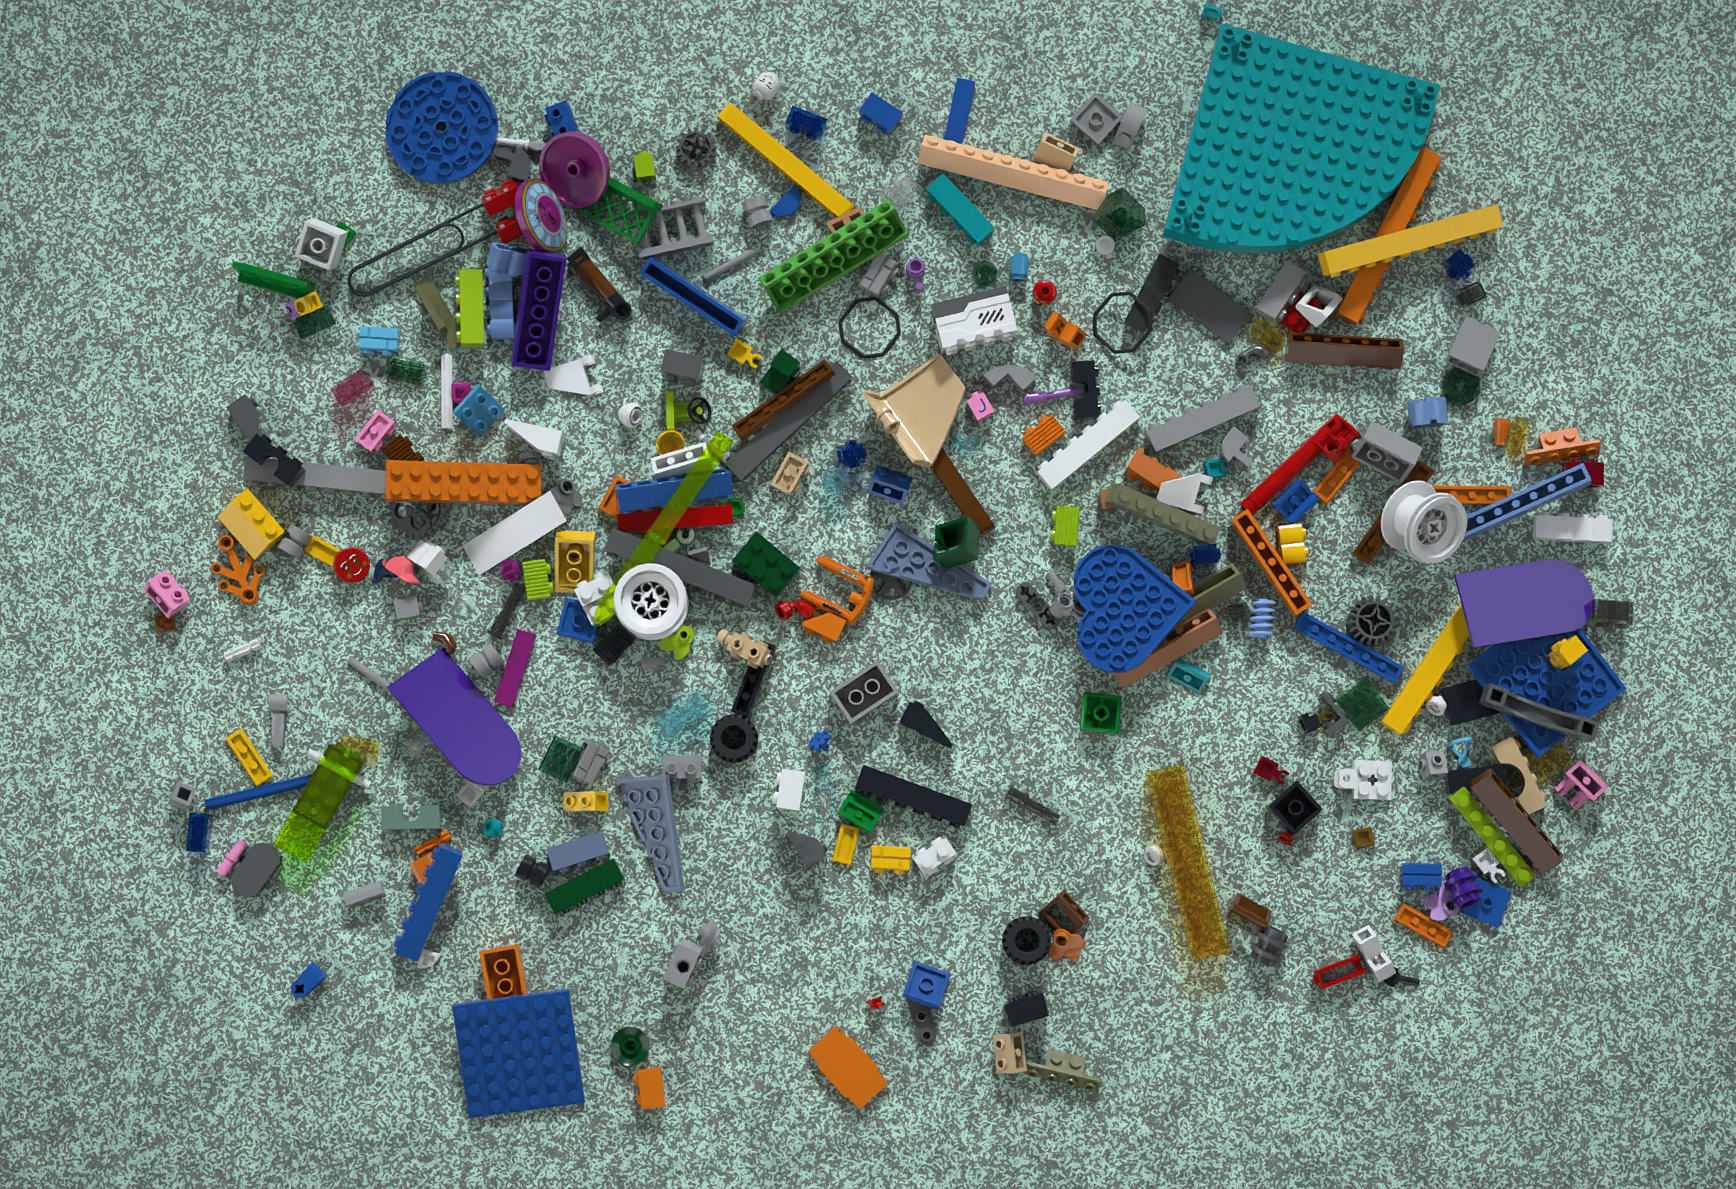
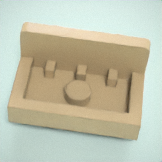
M788 451L770 486L791 496L792 492L796 494L801 485L798 482L801 476L805 477L810 469L807 466L809 461Z

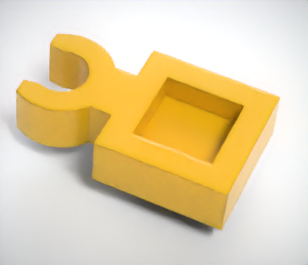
M737 338L727 353L728 357L742 365L748 361L753 369L758 368L753 363V360L758 358L762 361L763 359L760 354H752L753 348Z

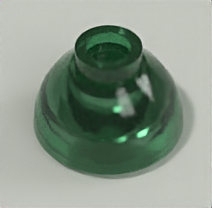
M990 261L977 263L972 270L974 282L981 287L992 286L998 279L997 267Z

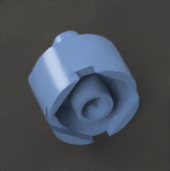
M1432 396L1425 397L1421 401L1419 399L1408 400L1410 428L1437 427L1448 424L1445 397L1436 398Z

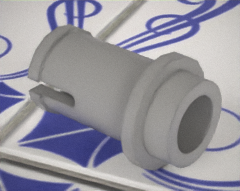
M646 655V657H642L641 668H645V670H665V657H648Z

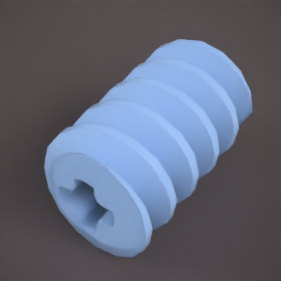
M1255 599L1257 601L1252 602L1251 605L1256 609L1250 611L1251 614L1255 615L1250 617V621L1255 624L1249 625V629L1253 630V632H1249L1248 636L1269 640L1267 635H1271L1273 632L1267 629L1274 626L1268 622L1274 619L1269 613L1275 612V609L1271 608L1270 605L1276 604V602L1268 599Z

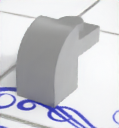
M1131 102L1129 103L1113 143L1126 149H1131L1147 112L1146 108Z
M1235 426L1232 427L1221 442V456L1226 463L1233 458L1235 460L1234 464L1238 468H1245L1247 470L1253 461L1239 449L1247 441L1248 437Z

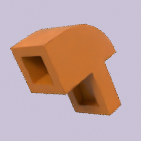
M1055 311L1048 318L1044 326L1050 337L1078 351L1087 336L1079 326L1067 322Z

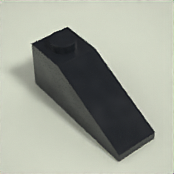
M914 701V703L909 702L899 723L951 749L953 744L930 713L924 709L925 705L918 701Z

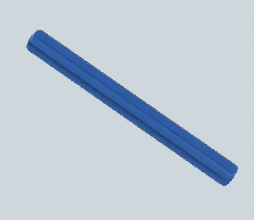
M312 774L205 799V807L207 810H212L308 786L307 784Z

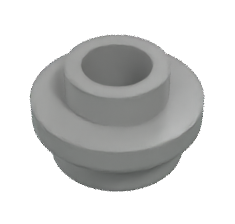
M528 451L522 454L520 461L521 464H536L540 461V458L537 456V452Z

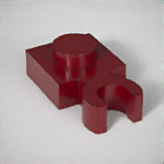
M1262 755L1253 771L1254 774L1269 782L1274 777L1276 782L1284 785L1285 782L1280 780V775L1285 774L1289 776L1290 774L1286 770H1277L1279 764Z

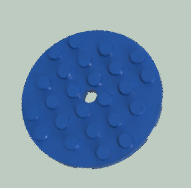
M431 72L411 80L396 94L395 100L386 115L385 137L393 158L408 174L428 183H453L474 174L489 159L498 137V116L491 98L477 82L455 72ZM440 123L446 124L445 132L437 131V126Z

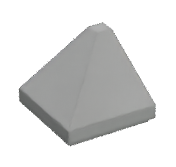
M706 547L688 552L691 558L710 562Z

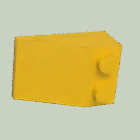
M557 530L555 537V592L575 593L574 590L577 589L576 585L585 580L588 583L594 580L596 532Z

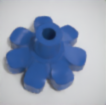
M823 730L821 733L819 731L815 732V738L812 737L810 739L808 747L816 752L821 749L823 751L828 750L829 745L827 741L831 739V736L826 730Z

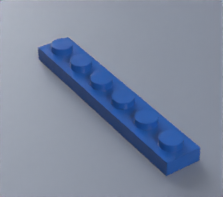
M1305 612L1301 613L1293 627L1294 630L1393 684H1396L1404 669L1402 665Z

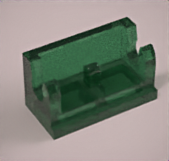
M329 305L292 320L301 339L336 324Z
M387 358L386 379L424 386L427 366L425 364Z

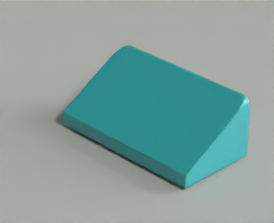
M1177 658L1166 677L1201 694L1211 674L1181 658Z

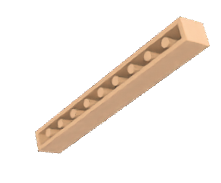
M924 136L918 164L1095 210H1098L1103 204L1108 182L1101 179L1067 172L1066 170L1048 167L1044 164L1032 163L1028 160L1013 158L1009 155L994 153L990 150L978 149L971 145H963L951 140L947 141L936 136Z

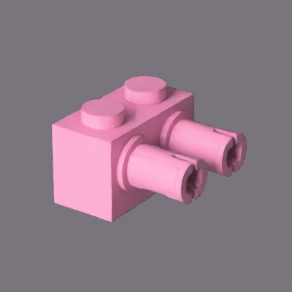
M1580 758L1566 771L1567 777L1555 787L1557 792L1564 788L1559 793L1564 797L1572 787L1578 785L1581 791L1568 801L1571 806L1574 805V809L1578 810L1588 799L1594 801L1608 788V785Z

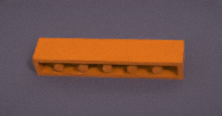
M1246 509L1231 519L1229 523L1292 616H1296L1311 606L1312 603L1250 511Z

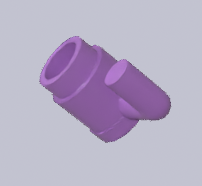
M914 258L908 262L906 273L911 279H914L916 290L921 292L923 290L921 277L925 273V265L922 260Z

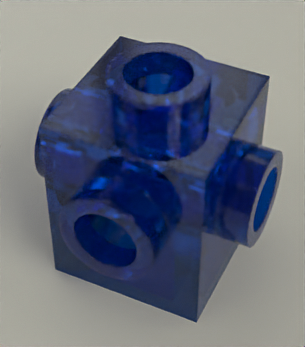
M1461 249L1456 251L1442 264L1447 269V275L1456 281L1461 278L1463 280L1468 278L1473 273L1471 269L1475 266L1473 259L1468 254H1464Z
M847 440L844 445L835 446L838 465L856 468L860 467V463L866 462L867 450L863 443L856 442V440Z

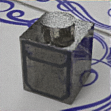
M1480 280L1459 289L1456 292L1457 296H1455L1457 304L1462 306L1463 309L1480 303L1487 298Z

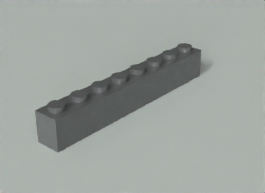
M838 361L834 364L832 362L829 363L836 374L769 422L766 427H762L754 433L755 437L750 441L747 439L740 445L741 450L736 454L733 452L726 458L727 463L725 466L741 483L852 381L853 377Z
M614 528L611 529L603 550L607 552V556L614 559L621 557L625 559L624 563L635 566V564H658L665 566L678 575L684 587L694 586L696 587L695 591L705 595L709 592L714 594L713 598L722 602L725 599L732 602V606L740 609L743 606L748 607L756 587L755 584Z

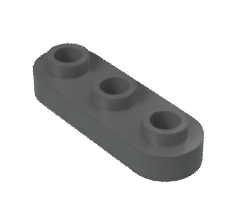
M907 999L919 1042L924 1045L932 1044L936 1040L937 1035L929 1007ZM919 1013L925 1014L924 1020L918 1019ZM924 1032H930L931 1036L929 1039L923 1037Z

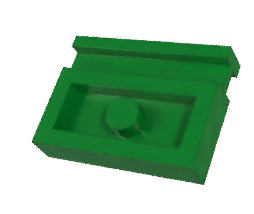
M851 789L837 815L870 834L884 808Z

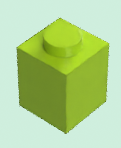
M642 151L633 156L637 181L656 179L652 153Z

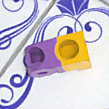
M316 291L285 305L290 319L298 318L323 307Z

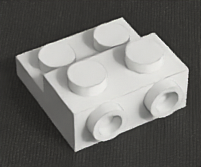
M600 572L594 576V580L588 583L585 580L576 585L577 589L574 591L592 626L616 615L613 604L616 586L609 573L604 574V572Z

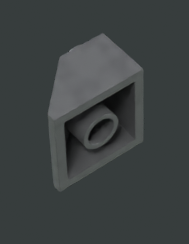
M791 831L787 833L807 868L827 857L826 852L828 849L823 840L819 842L817 838Z

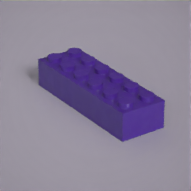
M529 249L526 251L511 355L512 366L550 371L567 259L565 254Z

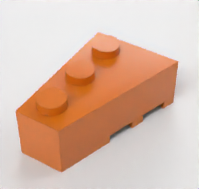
M1140 447L1124 471L1129 479L1135 482L1139 480L1144 483V488L1159 492L1162 482L1182 478L1181 475L1168 466L1165 467L1158 463V459L1155 457L1150 458L1143 453L1144 450Z

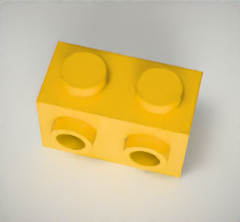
M1575 635L1567 640L1564 638L1554 644L1548 656L1553 666L1562 669L1571 665L1588 650Z

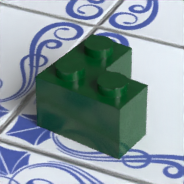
M781 349L770 363V368L760 380L759 385L772 395H776L787 387L791 380L795 381L801 374L800 362Z

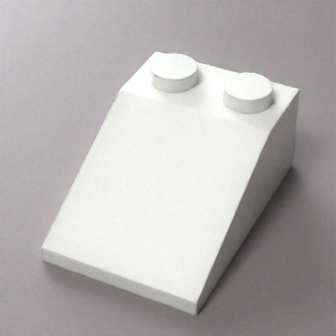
M505 419L507 427L544 456L545 459L555 461V458L561 457L565 435L562 431Z

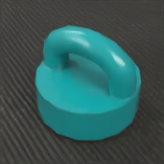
M489 818L485 822L483 833L486 837L499 838L502 834L503 823L500 820Z

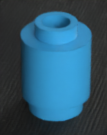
M1014 253V256L1010 257L1009 276H1011V281L1024 282L1026 277H1028L1029 258L1025 257L1024 253Z

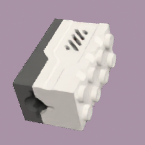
M1006 286L933 303L931 306L941 353L947 356L957 354V350L965 349V352L972 351L980 344H983L984 347L994 345V342L997 340H1002V343L1012 341L1013 337H1016L1017 326Z

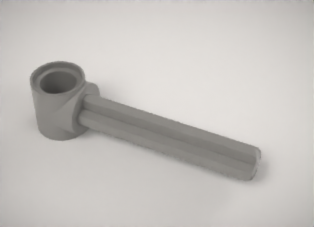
M1060 593L1050 606L1051 614L1057 618L1071 615L1081 620L1086 610L1074 606L1072 597L1066 593Z

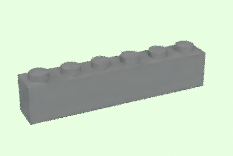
M1240 386L1235 389L1233 394L1228 395V393H1224L1217 397V401L1211 403L1208 400L1200 404L1201 408L1196 410L1193 408L1187 409L1178 418L1174 415L1165 419L1166 423L1162 425L1155 423L1149 426L1145 435L1153 453H1159L1259 409L1260 404L1252 387Z

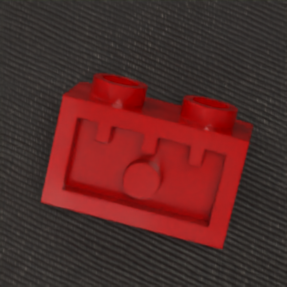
M1301 291L1295 303L1287 310L1285 318L1279 322V324L1295 333H1300L1301 331L1305 333L1310 326L1308 320L1296 309V304L1305 295ZM1311 299L1307 303V305L1321 309L1318 306L1321 302L1319 300Z

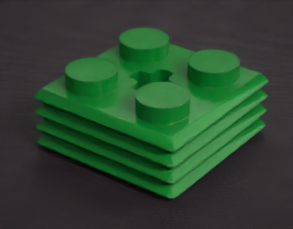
M1084 692L1080 731L1117 735L1119 733L1122 696ZM1100 708H1102L1103 712H1106V716H1102V719L1096 715Z

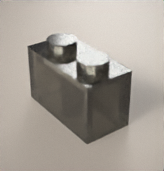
M1594 599L1592 600L1590 623L1596 624L1595 627L1607 628V625H1615V629H1626V626L1633 625L1634 602Z

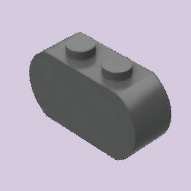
M258 843L253 847L250 846L243 855L245 858L242 863L238 862L233 868L232 872L234 874L231 877V884L239 895L244 897L259 896L281 866L283 859L280 850L269 843Z

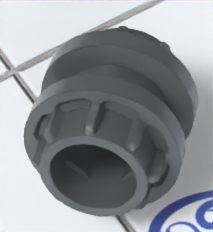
M1270 925L1262 928V930L1259 929L1256 935L1260 940L1258 944L1254 942L1251 944V956L1256 961L1273 967L1283 959L1279 952L1281 948H1288V936L1283 931Z

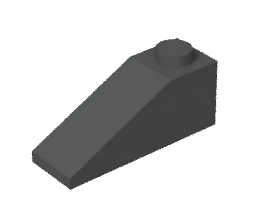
M244 394L226 408L251 441L256 433L259 436L263 435L259 411L256 408L259 405L252 396L249 398Z

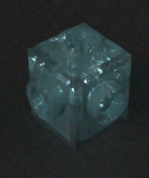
M832 467L827 469L828 472H824V477L821 478L822 487L827 489V493H832L833 496L843 494L844 490L850 489L847 468L839 469V467ZM837 479L838 482L833 483L832 480Z

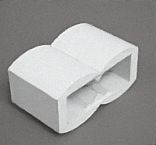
M420 540L406 557L417 568L431 576H434L448 559L444 555L446 552L429 540H426V542Z

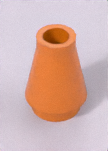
M1495 418V422H1493L1494 445L1506 446L1512 426L1510 424L1511 419Z

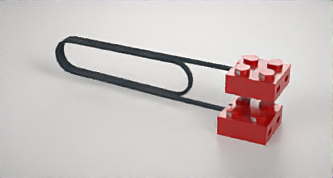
M509 179L501 183V187L497 189L490 188L486 190L482 196L483 203L355 266L348 274L347 283L349 289L357 296H370L496 234L499 235L503 244L523 236L524 234L519 226L516 211L510 217L506 215L498 219V223L495 224L496 231L462 247L464 244L463 231L455 224L450 223L482 206H485L491 217L515 205V196L519 187L517 181ZM443 227H453L461 235V243L455 250L367 292H359L351 285V277L357 270Z

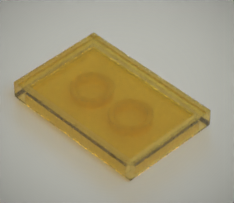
M1515 730L1510 733L1513 739L1518 740L1521 746L1520 751L1527 758L1531 769L1540 783L1574 763L1561 741L1536 758Z

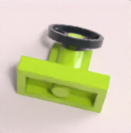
M673 391L665 392L667 430L676 431L675 422L703 424L710 419L712 410L706 399L697 397L689 403H674ZM695 400H701V402L699 403V405H697V402H694V401H695ZM704 403L706 404L708 409V415L706 419L703 416Z

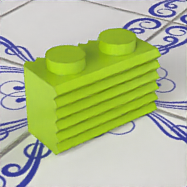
M1057 506L1056 511L1052 510L1051 522H1055L1054 530L1051 529L1050 541H1054L1053 546L1077 547L1079 507Z
M546 559L522 562L528 601L552 598L551 594L555 593L553 582H549V575L552 574L551 564L547 563Z

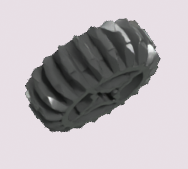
M1369 595L1368 600L1365 596L1362 597V603L1358 600L1355 602L1358 608L1354 606L1350 608L1354 614H1348V617L1353 618V620L1348 621L1347 625L1354 626L1349 629V632L1356 631L1357 633L1353 638L1356 639L1358 636H1361L1360 643H1363L1366 639V646H1370L1371 641H1373L1374 647H1377L1378 640L1381 645H1384L1385 639L1388 641L1392 640L1389 633L1391 635H1396L1397 633L1392 628H1399V624L1394 623V621H1398L1400 618L1393 616V614L1398 612L1397 609L1391 611L1390 608L1394 604L1390 603L1387 606V598L1380 602V595L1376 596L1375 601L1373 595ZM1374 605L1370 615H1359L1364 607ZM1379 607L1385 611L1388 621L1380 616ZM1373 615L1375 617V620L1379 622L1375 623L1374 626L1372 625V621H1369L1368 619L1372 618ZM1359 621L1367 625V634L1361 629ZM1377 626L1387 627L1382 635L1373 636Z

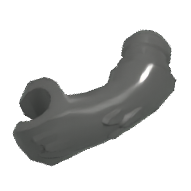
M1263 345L1251 346L1236 357L1235 362L1237 363L1239 358H1243L1245 363L1242 367H1245L1250 355H1258L1263 359H1267L1270 352Z

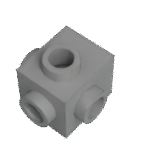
M1427 750L1418 759V768L1422 773L1423 781L1442 779L1448 773V762L1444 757L1443 751Z

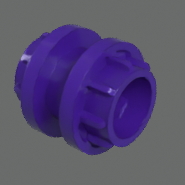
M1468 867L1457 868L1445 876V889L1453 891V894L1449 897L1450 901L1459 908L1470 907L1482 899V886L1474 884V881L1477 879L1476 872L1470 871Z

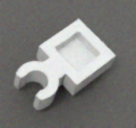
M1488 847L1472 858V861L1483 875L1489 872V878L1493 883H1497L1494 877L1496 873H1499L1501 877L1505 876L1503 870L1497 869L1496 865L1500 862Z

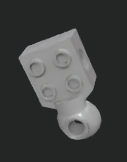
M710 919L708 924L703 923L696 939L700 941L699 945L688 940H680L664 975V981L682 989H686L687 986L691 987L695 978L692 973L695 968L699 969L703 960L700 955H707L710 946L715 947L721 933L713 919ZM682 961L687 962L689 965V970L685 973L679 969Z

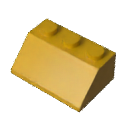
M248 488L235 497L218 515V519L254 560L285 537L283 528Z

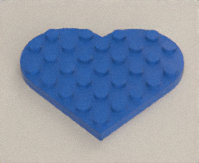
M1115 544L1097 547L1081 559L1075 570V594L1080 605L1086 610L1078 626L1079 647L1085 659L1092 666L1104 672L1125 673L1139 667L1196 604L1194 598L1137 552L1126 546Z

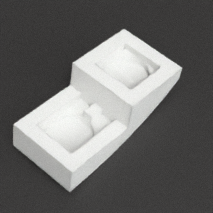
M468 781L457 793L456 797L471 809L489 786Z

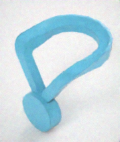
M1472 737L1456 739L1447 745L1459 757L1457 763L1460 768L1464 769L1470 765V759L1466 754L1472 742ZM1467 742L1463 755L1454 748L1455 744Z

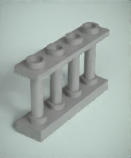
M695 196L685 202H681V200L673 201L670 205L663 206L660 212L657 211L655 216L661 238L660 246L653 247L650 245L648 232H646L642 239V250H638L640 261L648 260L649 257L658 258L714 245L713 235L706 233L700 206L705 205L704 198ZM693 208L698 229L697 237L691 239L687 237L682 210ZM649 210L639 212L641 220L648 217ZM671 212L675 214L680 236L679 241L673 243L668 239L663 214ZM635 213L630 215L631 221L637 220Z

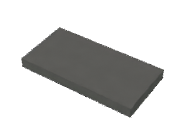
M1192 268L1168 298L1173 304L1227 345L1252 315Z

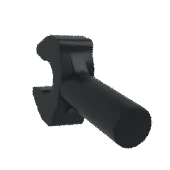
M1394 968L1396 974H1394L1393 980H1383L1390 987H1394L1397 983L1419 987L1420 979L1400 975L1398 968Z

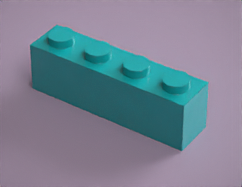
M944 174L940 175L926 188L927 199L932 204L936 203L940 207L939 211L946 218L949 216L954 221L952 223L958 231L962 230L966 234L965 238L970 244L973 245L975 243L979 246L995 231V227Z

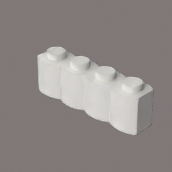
M1539 512V515L1534 516V540L1612 543L1613 519H1608L1606 515H1597L1596 518H1589L1588 514H1577V517H1570L1569 513H1558V516H1551L1550 512Z

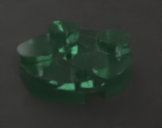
M1454 368L1444 376L1441 382V390L1445 399L1450 404L1455 406L1467 405L1477 398L1480 391V379L1460 368ZM1462 382L1466 388L1459 392L1457 391L1458 387L1455 385Z

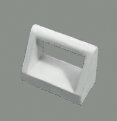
M1313 285L1296 304V309L1315 327H1318L1343 298L1335 292ZM1314 295L1325 305L1322 310L1307 305Z

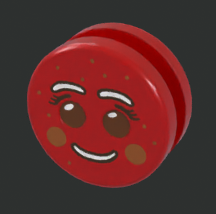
M347 547L340 550L334 557L333 569L341 580L348 583H356L367 576L370 570V560L361 549Z

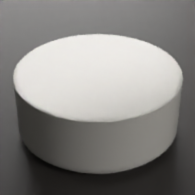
M1102 236L1097 240L1096 250L1101 255H1109L1114 251L1115 242L1111 237Z

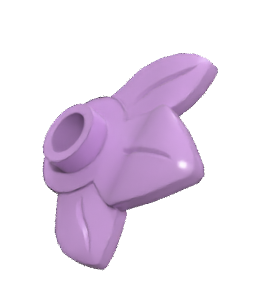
M1443 884L1441 887H1437L1435 894L1422 898L1424 906L1431 910L1430 919L1435 921H1442L1447 916H1454L1460 910L1456 904L1451 903L1449 897L1452 895V892L1446 890ZM1447 904H1451L1453 909H1448Z

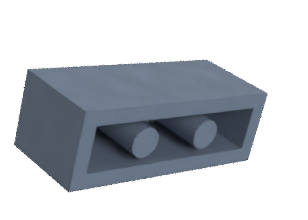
M603 831L546 849L553 871L558 870L559 874L569 871L570 866L577 865V868L588 865V860L595 858L597 862L606 859V854H610Z

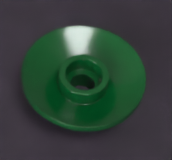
M636 1027L622 1028L615 1033L611 1040V1053L614 1059L622 1065H637L648 1055L649 1040L646 1034ZM629 1042H632L634 1044V1048L632 1050H629L627 1048V1044Z

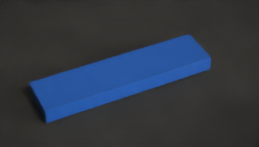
M957 77L944 140H951L959 144L963 143L976 81Z

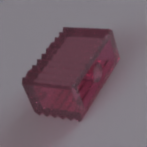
M359 368V371L356 370V373L353 372V375L343 379V381H340V384L337 383V386L334 385V388L330 390L340 405L344 407L373 388L374 384L366 372Z

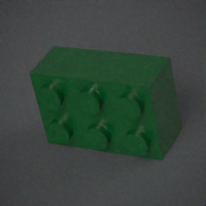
M757 531L732 560L735 566L775 599L782 594L801 571L797 564Z

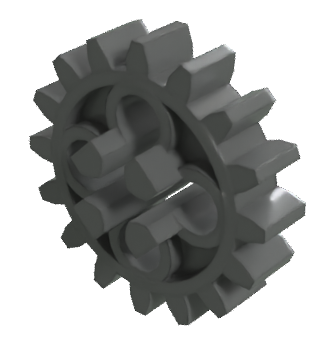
M695 127L693 132L688 128V134L682 132V139H677V143L680 144L675 146L676 150L680 151L677 153V157H683L681 163L688 162V168L694 165L695 169H698L700 164L705 168V162L711 164L710 157L715 158L716 156L712 152L717 150V146L713 145L716 142L715 138L710 139L711 133L705 134L704 128L701 132L698 131L697 127ZM702 137L703 141L699 142L700 149L695 151L696 158L690 159L689 156L693 155V147L697 145L696 139ZM689 142L692 146L685 147L684 144ZM701 150H708L707 154H702Z

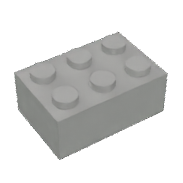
M1371 421L1361 436L1362 438L1358 441L1351 457L1402 484L1416 464L1423 448L1401 437L1399 434L1384 428L1382 425Z
M876 660L831 690L829 694L849 724L852 725L899 694V691L879 661Z

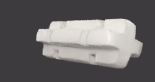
M257 639L252 640L249 644L245 643L234 648L233 651L224 652V658L227 662H231L235 658L243 657L252 653V651L261 649V644Z

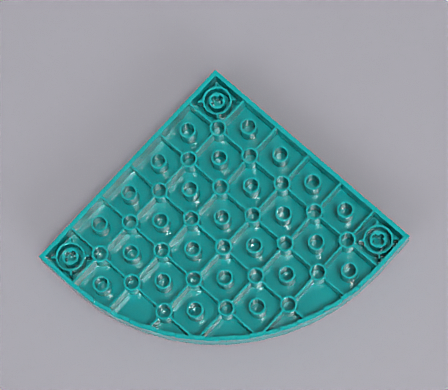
M1222 23L1162 236L1220 252L1231 251L1238 254L1271 252V254L1285 252V250H1298L1304 246L1315 245L1347 231L1353 225L1363 221L1375 209L1379 208L1397 189L1410 170L1425 141L1441 85Z

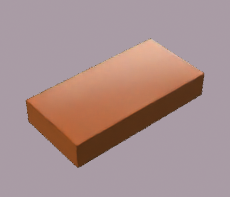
M1190 560L1171 564L1172 581L1187 594L1193 595L1192 564Z

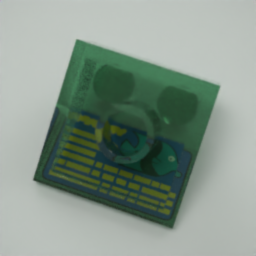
M1121 187L1107 195L1093 215L1092 220L1114 241H1117L1146 225L1145 208Z

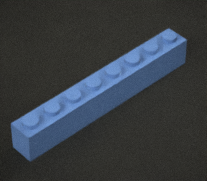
M1584 464L1577 465L1468 514L1467 529L1462 542L1591 485V478Z

